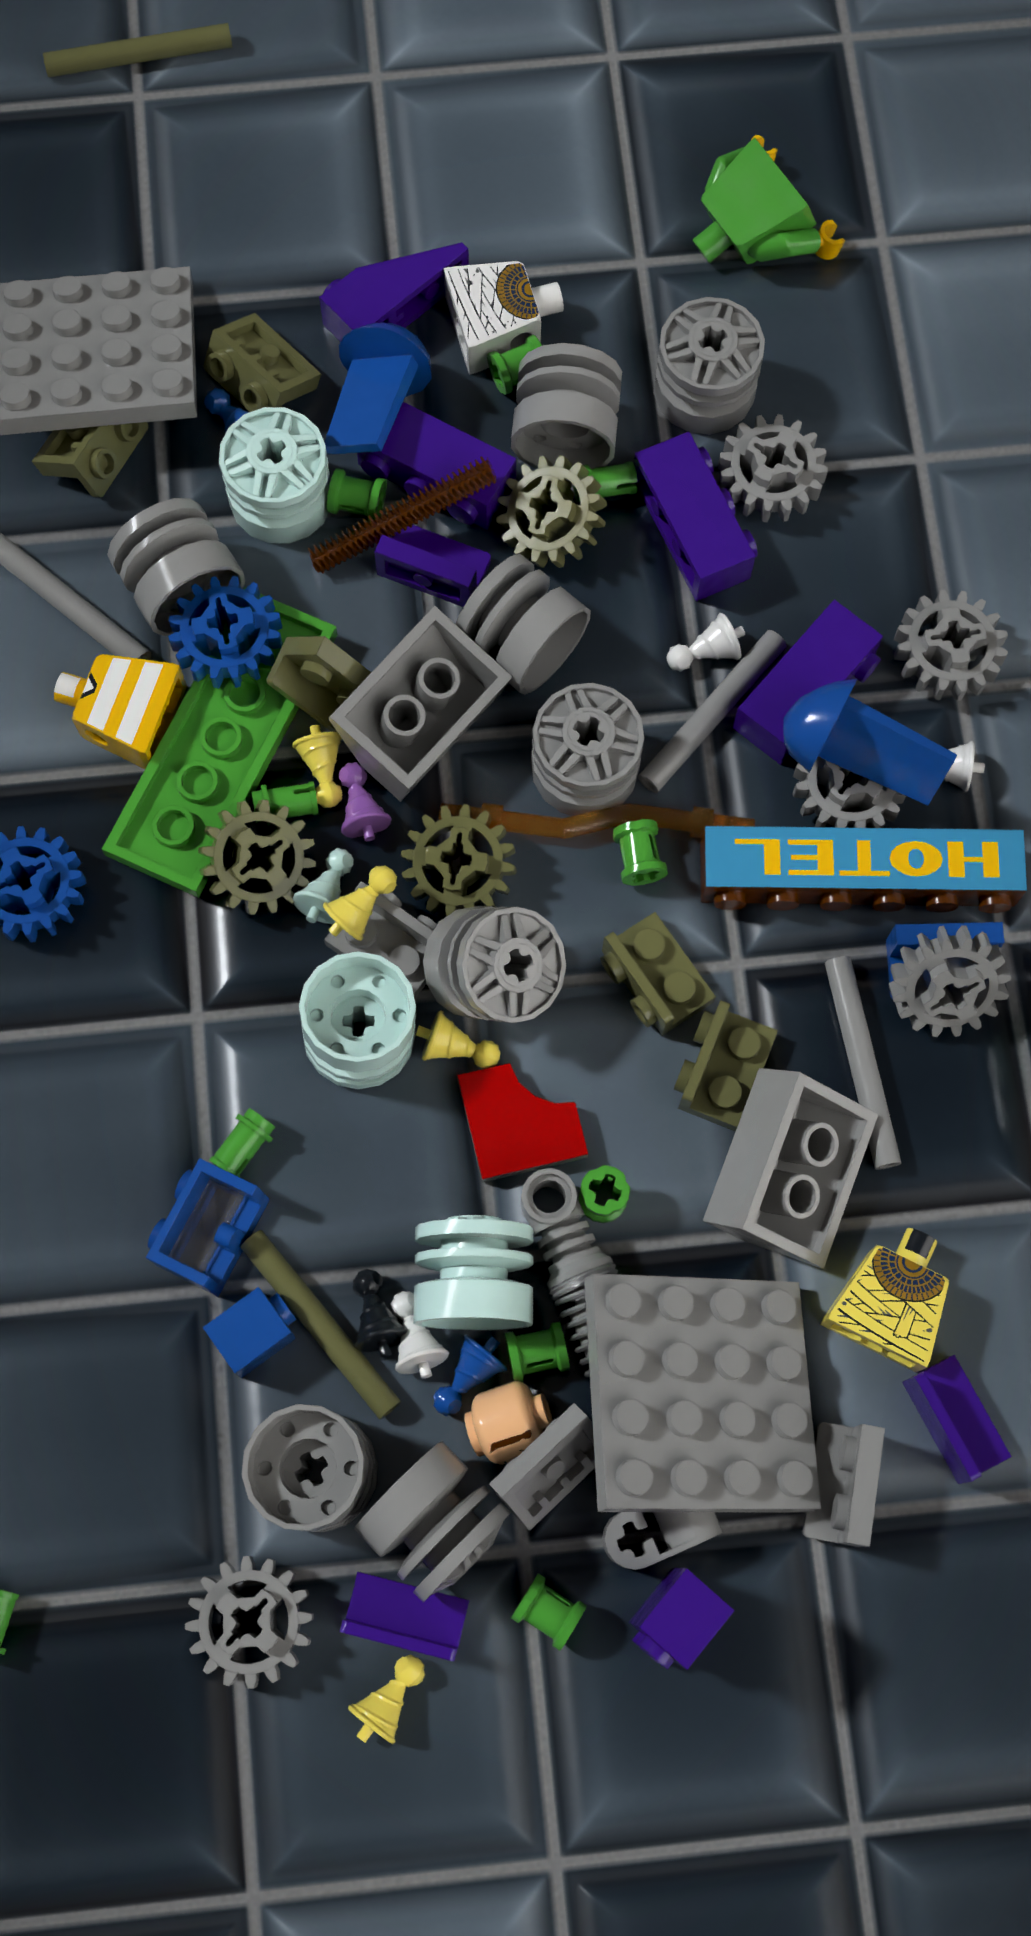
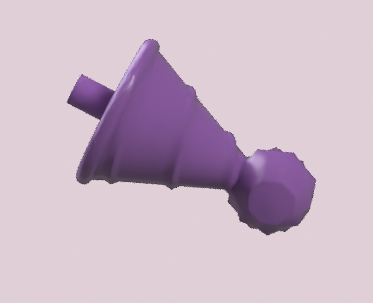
M357 762L347 763L339 771V779L342 785L349 789L348 803L345 808V821L343 822L341 833L345 837L356 838L364 836L365 841H372L375 839L374 833L385 830L391 824L392 818L375 802L372 795L362 787L367 781L365 769Z

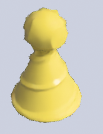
M312 725L309 727L311 734L295 740L292 747L297 750L302 760L311 770L312 775L320 783L315 788L317 803L323 808H332L342 800L341 787L333 781L338 748L342 738L338 732H321L320 725Z
M386 865L376 866L369 873L368 886L358 888L356 891L340 896L331 902H324L323 908L335 921L328 929L329 932L336 937L342 930H345L356 940L362 941L376 898L379 894L391 893L397 886V876L394 871Z
M441 1010L437 1012L431 1029L419 1025L416 1031V1036L427 1039L422 1053L423 1061L434 1058H470L473 1056L475 1065L481 1069L496 1066L500 1060L499 1045L488 1040H483L476 1045Z
M413 1655L401 1657L397 1660L394 1667L396 1679L390 1680L388 1684L375 1692H371L369 1696L356 1704L348 1706V1710L364 1723L356 1735L364 1743L367 1742L373 1732H376L389 1743H395L394 1738L398 1728L401 1708L404 1705L403 1697L406 1687L418 1685L425 1676L424 1664L418 1657Z

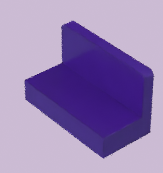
M412 525L411 528L407 526L405 531L402 528L401 533L396 532V536H392V538L382 535L374 551L377 575L464 607L469 597L482 582L491 563V555L488 552Z
M955 1354L902 1382L958 1484L972 1482L982 1477L981 1473L1012 1457Z
M357 1572L346 1619L342 1620L340 1632L455 1661L470 1600L436 1592L423 1603L413 1592L417 1586Z

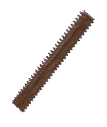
M481 456L482 463L474 460L475 467L470 462L469 470L465 465L463 466L465 472L458 468V476L453 471V478L448 474L446 475L448 481L441 477L442 484H440L436 480L437 487L430 483L431 490L424 486L425 493H423L419 489L420 496L413 492L414 499L407 495L408 502L401 498L402 505L398 501H396L397 508L390 504L392 510L390 511L385 507L387 512L385 514L382 510H379L380 517L374 513L376 519L369 515L370 522L363 519L364 525H362L358 521L359 528H356L354 524H352L353 531L346 527L348 533L346 534L341 530L342 537L335 533L336 540L329 536L332 542L324 539L325 546L321 542H319L321 548L314 544L315 551L308 547L313 567L318 573L321 572L323 574L325 568L329 571L331 566L335 568L336 563L340 565L341 561L346 562L347 557L352 559V555L356 557L358 552L360 554L363 553V549L367 551L369 546L373 548L374 543L377 545L382 535L391 537L392 534L396 536V532L400 534L402 528L405 531L407 526L411 528L413 523L417 525L418 520L423 522L424 517L428 519L430 514L434 516L435 512L440 513L441 508L445 510L446 506L451 507L452 503L457 504V500L461 502L463 497L467 499L468 494L472 496L474 491L478 493L480 488L484 490L485 485L489 487L491 482L495 484L496 475L490 460L487 457L485 461Z

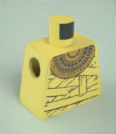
M907 1228L896 1253L883 1246L876 1245L865 1256L823 1317L820 1325L914 1372L927 1368L931 1360L949 1286V1280L946 1277L927 1268L938 1243L937 1240L922 1231Z

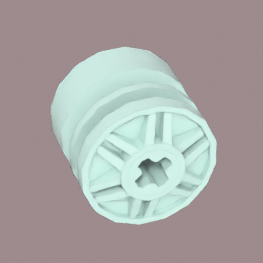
M263 407L244 414L228 428L220 443L219 466L226 486L229 504L237 524L250 536L267 543L290 544L309 537L324 524L329 514L327 512V496L331 475L328 469L326 445L318 427L305 415L288 408Z
M359 951L336 955L316 967L303 986L299 1011L306 1055L317 1072L338 1086L354 1089L379 1086L399 1074L411 1057L416 1028V1004L412 985L401 969L380 955ZM354 1023H365L364 1036H353Z
M460 1215L448 1217L445 1220L420 1223L415 1227V1241L417 1243L440 1248L418 1252L415 1255V1264L428 1270L440 1272V1279L425 1281L414 1286L413 1324L421 1327L448 1330H508L533 1325V1287L522 1282L508 1280V1272L527 1269L533 1265V1256L531 1254L509 1250L529 1246L533 1243V1228L530 1225L506 1221L494 1216Z

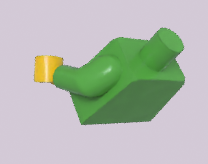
M755 135L746 146L721 155L716 159L705 186V192L700 200L713 223L692 239L708 263H711L731 245L746 264L814 253L825 260L837 257L845 240L844 238L838 240L830 239L838 227L836 222L826 220L818 231L813 228L816 225V221L809 205L775 164L777 149L764 150L765 139L762 136Z

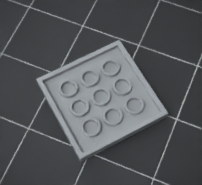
M190 266L177 268L162 267L155 270L132 272L115 271L108 274L75 277L63 276L53 279L15 280L8 283H0V435L197 417L193 280Z
M592 1273L584 1279L598 1512H814L821 1509L799 1282Z

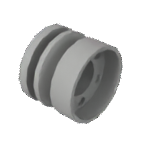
M704 297L684 303L674 310L661 329L654 395L659 410L673 425L690 433L711 435L731 429L746 417L754 403L764 356L765 338L759 322L745 307L724 298Z
M557 343L543 345L528 352L519 364L516 402L518 405L514 409L511 449L516 456L537 469L540 456H545L554 466L559 455L565 456L572 463V466L577 462L582 465L588 464L590 469L607 466L614 458L618 423L616 413L619 411L622 370L616 360L601 350L581 344Z
M173 498L156 503L137 513L119 529L111 540L107 553L111 565L116 573L121 576L126 589L134 593L135 602L152 631L162 636H169L175 633L170 627L169 616L182 615L179 612L176 601L179 597L191 601L194 598L191 586L195 583L206 591L211 589V577L216 576L221 586H228L232 576H238L241 589H243L245 584L244 573L225 544L219 542L217 531L214 525L208 522L207 515L201 505L190 498Z
M519 553L508 557L497 565L482 580L464 605L456 625L490 657L495 658L497 656L495 661L512 676L509 684L518 692L526 695L545 683L572 653L590 621L591 610L562 587L548 592L550 577L540 569L534 571V564Z
M574 684L552 694L538 710L532 730L533 748L531 764L534 784L542 798L560 813L579 818L603 816L620 807L634 790L644 744L642 718L628 698L614 688L600 684ZM588 737L595 739L591 740L587 746L580 744L586 742Z
M475 906L455 910L439 921L427 940L423 966L426 984L434 998L452 1014L472 1019L517 1023L534 1019L552 1005L562 989L566 971V960L563 943L554 926L536 911L517 906Z
M295 1404L273 1412L255 1428L244 1449L242 1479L248 1499L263 1518L284 1529L326 1533L346 1526L366 1509L377 1484L378 1461L371 1440L357 1423L322 1406ZM311 1458L327 1462L328 1467L321 1471L324 1480L321 1484L317 1481L305 1479L304 1475L311 1470L309 1463Z
M443 1441L437 1443L402 1475L370 1508L354 1528L380 1557L388 1554L403 1542L407 1545L411 1552L397 1573L402 1581L422 1563L431 1571L413 1591L423 1603L432 1594L451 1585L453 1586L494 1544L503 1521L511 1514L502 1503H499L483 1520L473 1512L491 1492L485 1485L476 1489L464 1499H461L454 1492L464 1478L468 1467Z

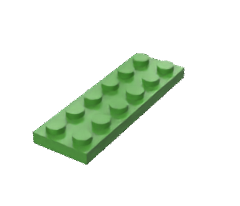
M273 599L274 612L280 614L283 628L278 630V632L281 634L283 643L286 637L325 636L334 643L338 636L336 626ZM226 621L223 626L224 630L221 632L224 637L225 644H229L230 641L228 634L230 633V629L228 628ZM281 648L271 649L275 660ZM260 663L258 670L261 678L257 681L250 677L248 673L241 675V687L235 688L231 678H224L219 689L214 688L209 674L199 682L193 681L102 847L105 856L199 898L210 877L201 875L200 869L211 864L209 856L198 853V849L203 846H212L214 840L204 832L206 826L220 829L223 826L218 816L221 810H226L235 817L238 815L237 802L246 801L249 804L252 798L251 791H256L299 709L298 706L267 684V677L272 666ZM227 839V841H226V843H225L224 849H225L227 843L229 842L228 839Z

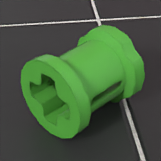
M534 334L525 337L524 344L500 354L497 351H492L487 354V362L492 378L501 394L507 395L511 393L513 386L518 384L519 364L528 352L542 346Z
M336 468L329 485L327 512L337 514L341 510L367 517L370 515L373 519H376L374 513H376L380 517L379 510L383 511L387 490L386 479L377 478L375 481L356 478L347 476L344 469Z
M651 819L629 821L613 829V839L615 843L620 845L624 870L620 873L623 884L630 886L645 885L661 880L668 874L667 865L665 862L660 861L655 838L659 830L657 821Z
M603 1165L588 1171L582 1179L578 1197L585 1216L593 1222H613L621 1216L629 1200L630 1186L626 1182L624 1173L615 1167ZM603 1183L609 1184L613 1187L612 1196L618 1199V1201L609 1199L605 1206H600L595 1203L596 1193L590 1189L600 1190Z
M560 1322L551 1323L547 1330L516 1336L513 1331L504 1333L514 1381L521 1382L526 1374L558 1368L560 1372L569 1371L568 1353Z
M538 1573L511 1619L517 1623L525 1620L552 1638V1646L561 1651L582 1617L587 1605L581 1601L573 1604L546 1586L545 1577Z

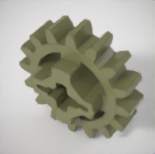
M559 455L554 466L545 456H540L538 469L534 471L524 463L520 466L524 477L519 482L512 478H508L506 482L513 490L511 496H501L498 498V503L507 509V513L496 518L500 526L508 529L502 536L503 541L510 547H515V554L520 553L527 559L531 558V561L540 568L545 567L549 558L558 568L564 567L565 555L568 553L579 561L583 558L580 546L584 542L595 546L597 543L594 536L590 534L593 527L601 528L605 527L606 524L596 514V511L607 506V501L600 494H595L602 487L601 484L592 475L588 476L589 471L581 463L577 462L572 466V463L562 455ZM572 485L578 491L580 505H576L573 502L575 493L571 490ZM523 518L530 521L528 532L532 534L531 539L525 531Z
M263 799L258 801L255 812L251 811L246 801L237 802L238 815L235 817L228 811L221 810L218 816L223 826L220 829L206 826L204 830L210 838L214 839L212 846H203L198 849V853L209 856L211 864L200 869L201 875H214L217 880L209 889L211 894L217 895L227 891L229 894L225 906L234 909L241 900H245L246 913L253 915L256 914L261 902H263L264 907L269 913L277 912V899L280 897L287 903L293 904L294 893L291 890L294 885L306 887L310 883L301 875L302 869L316 866V861L304 857L303 851L313 846L314 840L300 839L297 834L302 830L305 822L303 820H295L290 823L285 821L289 812V808L286 806H280L273 814L269 813V801ZM261 821L273 825L276 829L270 831L265 836L255 835L245 823ZM228 839L233 845L232 861L224 868L223 850ZM250 846L255 848L270 846L267 849L268 852L262 857L266 864L264 868L258 866L244 868L247 866L246 862L252 857L248 850ZM290 847L291 862L286 874L282 869L283 852ZM250 878H257L269 890L251 893L238 886Z
M463 804L459 816H453L447 805L441 806V820L435 822L425 814L422 820L427 829L422 834L410 830L407 834L416 846L414 850L407 849L401 851V857L413 863L412 868L402 872V877L406 882L417 881L419 883L410 894L416 901L429 896L426 909L433 915L442 905L445 906L446 917L455 910L475 907L481 903L485 906L496 907L491 897L495 891L500 894H509L510 889L502 881L503 876L516 875L517 869L515 865L505 862V858L510 857L516 851L513 843H499L507 834L502 824L492 829L488 828L492 818L489 812L484 810L477 819H473L471 808L467 804ZM451 831L448 839L437 847L431 846L439 836ZM474 832L480 834L489 842L493 856L478 852L475 849ZM463 846V852L471 864L470 866H461L459 874H456L455 879V872L447 862L448 860H456ZM425 869L441 873L444 877L443 893L431 886ZM480 878L488 879L479 890L467 895L468 887Z

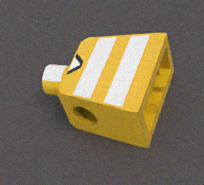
M101 654L95 658L87 679L62 672L55 685L54 700L55 702L75 707L72 721L81 737L146 769L181 704L187 684L180 665Z

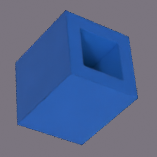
M257 1287L206 1324L203 1329L233 1372L240 1378H243L296 1339L288 1326L297 1319L278 1292L268 1299L260 1287Z

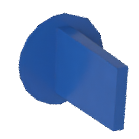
M371 323L358 327L344 335L339 344V357L348 373L324 442L328 455L382 451L404 398L423 391L432 379L430 355L423 343L415 334L393 323Z
M857 679L835 681L800 697L784 716V744L789 755L809 773L819 756L925 805L930 804L957 757V754L850 697L849 695Z

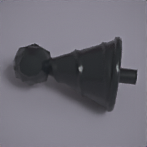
M365 1269L358 1272L353 1280L355 1294L362 1297L364 1301L355 1347L362 1352L380 1351L381 1357H387L392 1354L390 1347L399 1344L401 1336L406 1334L408 1329L403 1327L397 1317L385 1305V1302L377 1295L383 1284L381 1275L376 1271Z

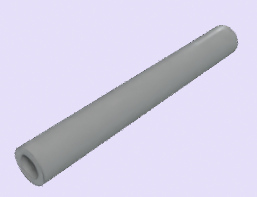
M0 533V564L114 656L150 660L151 652Z
M767 630L638 775L639 781L653 793L660 791L784 651L787 645L778 633Z
M840 956L832 958L825 962V967L858 1103L879 1114L869 1140L874 1168L878 1170L894 1167L901 1164V1158L851 957Z

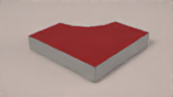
M510 1063L457 1075L482 1183L588 1158V1150L575 1102L553 1103L534 1096L518 1081Z

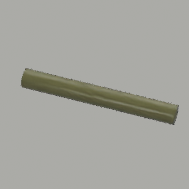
M228 23L43 52V58L49 78L233 48L229 25Z
M259 1230L246 1239L240 1248L273 1289L278 1292L289 1309L378 1419L381 1420L401 1403V1400L362 1352L356 1349L353 1341L266 1234Z

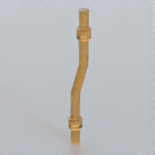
M441 803L439 820L442 819L441 806L447 805L453 816H459L463 805ZM483 803L482 808L470 806L473 819H477L484 810L490 813L492 818L489 829L502 824L507 832L567 839L611 829L623 823L641 819L657 821L658 828L689 831V837L702 838L705 826L755 827V819L714 814V808L693 806V811L626 803L566 818L504 811V805Z

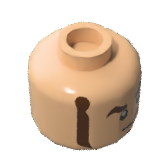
M513 1381L477 1394L472 1401L471 1411L465 1413V1426L475 1453L479 1457L486 1455L491 1462L497 1465L509 1463L512 1459L518 1457L553 1421L545 1396L542 1393L534 1396L530 1388L520 1381Z

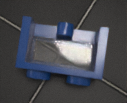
M199 1158L194 1169L187 1170L180 1178L174 1195L176 1202L167 1219L162 1218L153 1228L148 1239V1248L150 1250L145 1258L156 1266L219 1297L243 1252L240 1246L252 1235L270 1199L257 1185Z

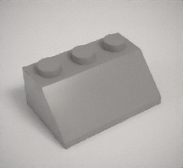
M434 606L329 717V721L360 765L401 802L502 693L512 676Z
M759 1068L703 1221L743 1241L815 1267L824 1268L879 1114L801 1072Z

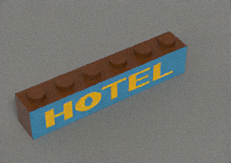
M705 826L700 842L701 903H714L716 908L722 910H736L745 907L746 903L767 904L769 909L779 911L795 909L799 907V904H820V908L826 911H843L850 909L852 905H873V909L876 911L893 912L904 909L905 905L926 906L927 911L937 913L954 911L958 906H979V911L984 913H1001L1010 910L1011 907H1015L1027 891L1024 830Z

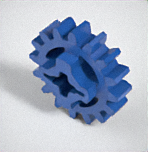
M216 576L211 577V589L206 591L195 583L191 586L194 598L191 601L180 597L176 601L179 612L182 615H171L168 620L172 631L175 632L168 636L172 650L177 651L176 658L180 667L184 669L191 666L190 670L193 679L197 682L209 674L213 687L218 689L224 678H231L235 688L241 687V675L246 673L257 681L261 678L258 665L263 663L273 666L275 659L271 649L282 648L283 645L281 634L278 632V630L283 628L280 614L274 612L273 598L270 595L260 598L259 587L255 582L248 585L245 590L241 589L238 576H232L228 586H221ZM223 620L227 621L228 628L230 629L228 634L229 644H225L221 632L224 630Z
M23 826L17 827L16 839L8 840L0 832V928L3 926V934L10 941H14L19 932L23 931L30 943L36 942L38 929L45 928L52 937L57 935L54 922L60 918L65 922L72 923L74 918L68 911L69 905H83L84 898L80 892L74 889L87 884L82 871L75 870L82 864L75 851L67 852L69 846L61 836L55 838L50 843V836L46 829L42 827L37 830L34 838L29 837ZM26 854H37V855H41V856H39V857H37V858H33V857H29V856H25V855H26ZM30 878L32 886L24 890L21 882ZM56 889H58V892H57L56 896H55L54 899L52 900L54 891H55ZM22 910L31 914L17 915L12 914V912Z

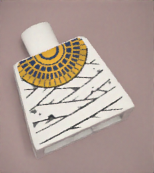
M519 261L444 268L445 299L469 375L489 368L487 354L492 351H497L499 354L524 344L525 337L533 334L541 343V317L563 312L564 310L559 284L553 282L531 288L524 264Z

